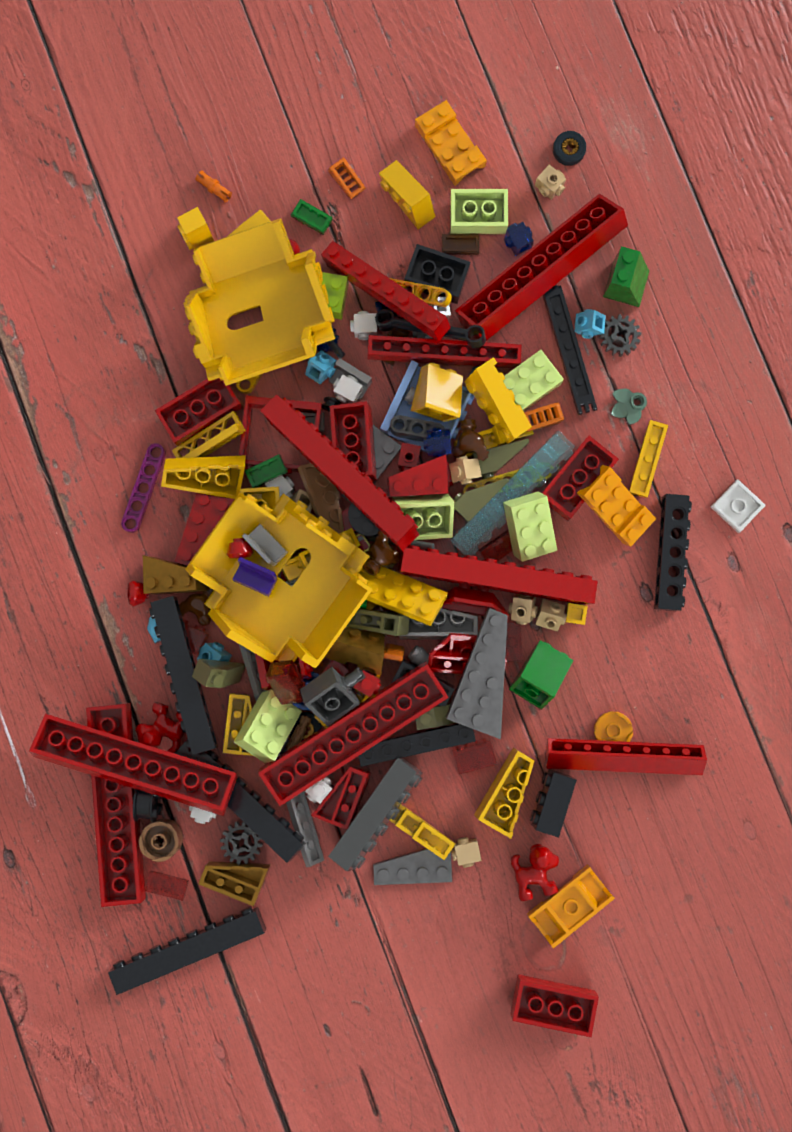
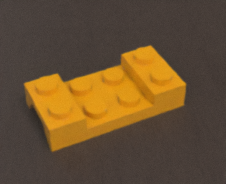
M447 100L415 119V127L454 186L473 170L486 167V158L478 146H474L456 119V113Z
M602 465L598 478L589 487L579 490L577 494L623 544L631 547L656 518L621 483L622 479L611 467Z
M588 864L573 875V879L560 888L558 893L553 894L544 902L541 901L527 913L530 920L537 926L553 949L615 899Z

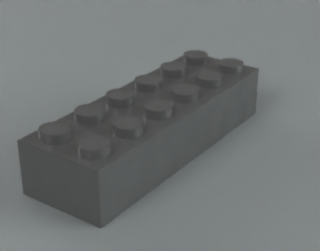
M397 758L328 857L346 871L359 869L366 860L364 858L368 851L372 852L377 845L376 839L378 836H383L389 827L387 823L391 819L394 820L399 814V806L402 803L405 804L410 798L411 794L409 792L413 787L416 788L422 781L420 776L423 772L407 760Z

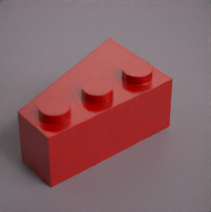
M446 454L387 477L388 497L448 494Z
M355 766L349 767L311 816L347 830L355 819L371 772Z

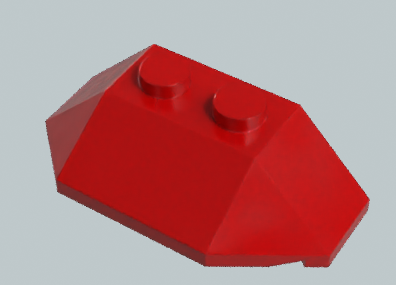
M459 584V587H454L448 591L447 598L441 607L446 610L485 616L487 609L491 608L508 615L509 619V614L494 593H490L489 589L478 587V590H472L469 585Z
M450 633L429 652L427 664L433 672L462 674L477 635Z

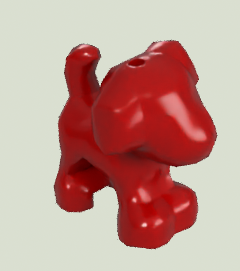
M154 702L152 712L156 713L157 718L153 725L141 723L136 727L135 731L138 735V742L158 748L162 737H167L172 740V746L167 751L175 754L180 748V741L184 735L180 723L183 721L181 713L178 714L177 712L176 718L178 722H175L167 717L168 705Z
M541 844L531 846L529 855L531 866L529 867L520 866L518 863L519 854L511 857V865L515 872L516 882L518 883L520 901L533 899L532 890L527 887L530 884L540 885L545 896L558 893L556 883L553 880L549 881L547 879V870L558 866L559 857L553 854L547 847Z

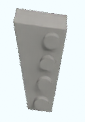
M441 608L431 626L410 618L408 635H401L399 637L400 640H441L450 633L478 635V617Z

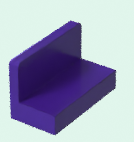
M239 557V567L232 578L233 581L269 597L277 582L275 572Z

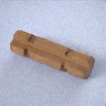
M305 715L300 718V724L296 726L290 738L291 741L286 746L287 750L301 742L307 730L306 727L311 722V718Z

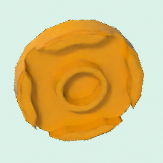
M609 711L603 713L594 725L595 738L601 741L630 742L633 737L632 723L626 715L620 712Z

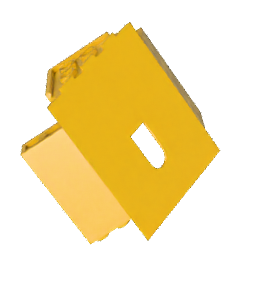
M281 218L199 246L193 251V260L201 269V280L207 285L189 291L190 294L186 296L183 304L186 316L190 320L188 325L189 331L196 338L193 352L206 369L208 381L220 378L221 381L224 380L227 386L314 357L317 345L335 339L331 324L335 320L331 307H328L329 297L326 285H322L323 274L320 263L315 262L316 253L310 249L294 255ZM259 306L261 307L264 321L237 330H230L227 327V322L231 316Z
M240 492L185 570L190 576L213 589V592L204 604L211 609L208 615L226 637L271 663L274 660H278L284 666L290 668L297 657H299L302 661L316 669L373 590L367 585L369 581L358 573L370 556L351 543L352 538L344 532L339 534L329 527L330 522L322 516L317 518L307 511L308 506L300 500L296 503L283 493L271 509L264 503L262 506L257 504L258 499L248 493L245 496ZM259 524L288 551L275 566L268 564L253 547V555L244 558L275 572L277 582L269 597L234 582L232 578L239 567L238 559H230L226 555L229 543H232L234 538H243L242 535L244 533L249 535ZM305 548L310 552L311 560L295 584L290 586L279 578L278 575L297 549Z

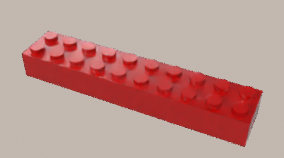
M599 193L458 307L455 313L461 326L465 329L473 325L481 326L484 329L487 341L625 229L628 223L624 209ZM480 333L478 335H474V337H476L477 339L481 338L482 334Z
M276 394L260 410L268 422L402 552L419 536L416 530L418 526L413 518L408 514L404 516L401 507L394 500L390 502L387 494L380 487L377 488L369 476L363 475L359 467L353 461H349L339 448H335L328 437L322 436L319 429L312 422L309 423L298 409L295 410L287 398L281 399Z
M409 545L400 554L398 573L403 575L580 605L595 604L598 581L592 580V576L589 575L574 577L571 572L562 571V573L556 574L553 569L543 568V570H535V566L530 565L516 567V563L513 562L498 564L497 560L489 558L480 561L477 560V556L472 555L458 557V553L454 552L439 554L437 549L428 548L422 551L419 550L420 547Z
M425 661L360 703L331 725L324 726L279 755L274 762H269L262 766L258 774L278 805L281 806L449 697Z
M131 703L86 708L87 727L134 741ZM91 775L101 907L142 903L146 899L143 854L139 847L141 835L140 819L139 821H134L133 819L135 789Z
M48 714L44 715L29 749V752L35 758L221 816L225 814L237 780L236 772Z

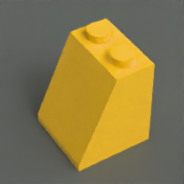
M435 363L422 366L410 411L442 422L460 418L463 376L458 375L457 371L452 369H441L440 365Z

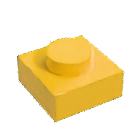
M568 603L565 622L585 625L588 606Z

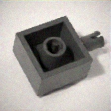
M333 667L329 668L300 689L304 705L327 726L331 725L360 704L353 686L362 679H365L364 673L360 668H356L352 673L343 677Z

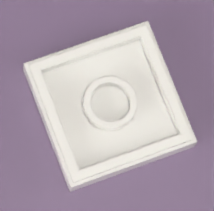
M737 479L716 500L711 508L737 533H740L766 505Z

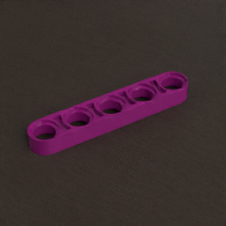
M151 444L146 451L121 522L122 528L127 532L134 533L141 526L166 455L165 449L160 444ZM157 447L161 449V455L155 458L151 452ZM149 465L155 467V472L152 475H146L145 469ZM140 484H148L149 489L146 493H140ZM135 501H141V510H133L132 505ZM134 519L136 521L133 529L126 527L127 520Z

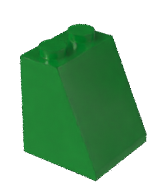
M621 246L612 263L603 295L604 298L636 307L640 306L649 275V269L640 251Z
M540 640L531 651L509 690L542 710L555 697L574 660L569 658L567 654L554 649L549 643Z

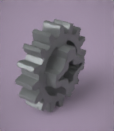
M619 314L617 319L612 316L610 322L605 321L604 334H600L599 339L604 340L601 346L606 345L605 351L611 350L612 356L616 352L619 354V357H622L624 352L626 355H629L631 350L635 351L636 345L641 341L638 338L642 334L637 332L640 326L633 325L634 319L628 321L629 316L622 319L621 314ZM611 328L612 334L608 337V331ZM630 335H632V341H631V343L629 344V339H628V337H630Z
M236 821L235 827L230 824L228 826L229 831H223V835L226 837L220 839V842L224 843L221 850L226 849L227 851L224 857L230 855V862L237 859L238 865L242 860H244L245 864H248L249 858L254 861L256 858L254 853L259 855L261 851L258 847L263 846V843L259 842L261 838L244 822L240 825ZM236 830H244V832L240 834H237L236 832L234 833V831ZM250 835L253 836L254 843L251 842ZM243 838L245 840L244 845L240 846V840ZM229 842L233 845V851L230 848ZM243 851L250 852L246 855H239Z

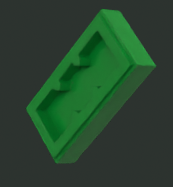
M302 199L299 200L291 213V217L324 235L333 220V217Z
M278 454L245 470V473L252 488H257L288 473L281 455Z

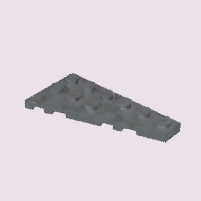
M488 608L445 718L501 739L508 615Z

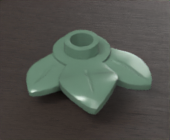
M629 389L614 391L613 396L617 403L613 407L611 415L616 418L626 417L629 425L638 422L641 418L642 410L647 405L646 397L642 393H633ZM634 400H639L640 405H635Z

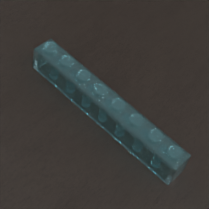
M559 430L556 431L509 479L507 484L449 541L465 557L466 555L473 556L479 550L477 546L482 541L486 543L493 536L491 532L495 528L500 529L506 523L503 502L531 494V491L536 486L540 488L547 481L545 477L549 473L554 474L560 468L558 464L563 459L566 461L574 453L572 449L575 446Z

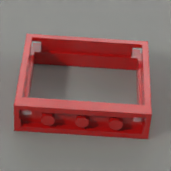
M245 397L242 425L246 432L241 434L239 456L246 455L244 470L264 462L247 460L253 408L262 409L272 398ZM289 400L295 410L298 409L302 413H316L314 425L320 432L322 403ZM285 464L288 471L286 474H292V471L299 472L298 467L301 465Z

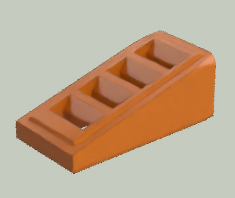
M344 157L329 167L328 172L350 199H353L366 189ZM343 167L344 170L338 174L337 170ZM348 173L349 176L342 180L341 177ZM350 179H353L354 181L348 186L345 184ZM357 184L359 187L351 192L350 189Z
M559 402L524 413L529 423L528 416L532 417L534 423L526 432L559 424L564 420ZM544 412H546L548 421H546ZM536 414L539 415L541 423L538 422Z
M387 643L384 650V658L401 662L405 650L404 646Z

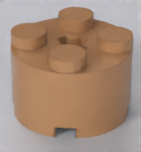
M163 818L150 823L144 828L139 838V847L142 854L155 862H163L170 859L182 846V830L176 821ZM161 836V838H164L165 842L162 843V841H158V838Z

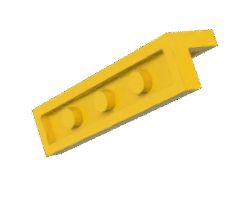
M232 411L174 448L172 452L176 458L206 457L246 432L236 412ZM233 418L235 424L225 429L227 421ZM215 428L221 430L218 435L210 439L212 430ZM198 439H205V443L195 448ZM184 448L190 449V452L183 457L179 453Z

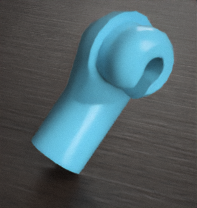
M150 616L147 630L154 643H157L161 639L157 638L155 633L156 621Z

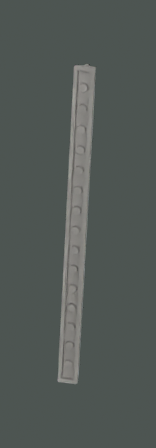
M239 644L254 697L257 701L260 694L266 690L261 688L255 653ZM288 738L284 743L279 755L287 751L286 746L289 742ZM303 791L286 802L294 830L299 831L304 836L303 840L306 844L301 849V853L306 867H311L325 859Z

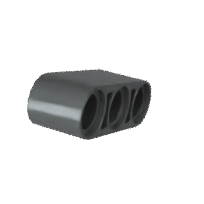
M401 415L394 416L390 422L391 433L396 437L431 444H439L445 437L444 426L437 422ZM396 423H402L404 427L400 430H397L394 428V425ZM419 426L423 431L421 433H414L412 429ZM438 430L441 432V436L434 437L431 432Z

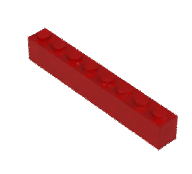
M332 241L321 254L327 267L339 275L348 276V281L436 341L439 342L451 328L444 314L336 242Z
M369 335L367 360L411 362L413 360L417 363L481 366L494 357L497 362L494 365L495 367L516 368L521 364L522 344L485 342L479 348H472L467 344V341L440 340L438 342L435 339Z
M548 738L545 750L546 769L703 775L707 763L704 745Z

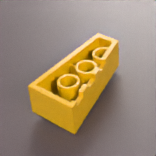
M493 357L476 368L464 383L467 390L476 398L478 406L488 415L490 423L495 425L500 437L509 444L532 426L521 406L515 404V395L511 389L506 388L503 382L505 377L502 372L498 373L494 366L497 362Z
M246 455L165 459L161 487L235 499L240 493Z
M512 748L474 814L479 821L510 839L513 836L514 825L518 819L519 808L523 802L524 791L528 785L534 760L517 749Z

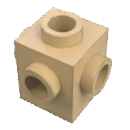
M549 164L537 177L535 186L544 197L552 200L555 195L559 196L564 191L566 178L560 170L554 169Z
M516 594L513 597V603L509 605L511 620L516 621L517 624L527 625L536 618L538 606H535L536 597Z
M543 599L537 613L535 625L558 632L560 625H564L567 614L564 613L565 605Z

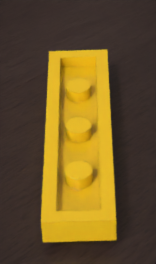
M649 420L629 487L631 494L643 498L648 497L668 425Z

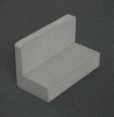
M338 359L335 364L336 371L329 378V382L334 384L336 379H340L342 375L355 377L358 380L357 383L363 385V391L358 400H361L372 383V377L344 360Z
M261 524L249 535L245 533L242 535L270 565L275 566L288 553Z

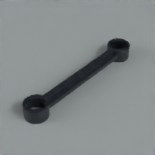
M382 309L375 316V321L381 331L387 332L393 328L424 333L404 318L394 316L393 312L389 309ZM389 317H391V320L388 323H380L384 319H389ZM479 325L470 326L468 329L451 326L443 336L467 341V344L472 348H479L486 342L484 329ZM482 334L478 340H470L474 335Z

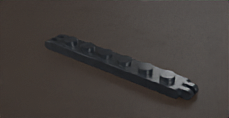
M556 284L543 294V298L578 415H582L581 407H584L585 413H589V405L591 404L592 411L597 410V405L562 287Z

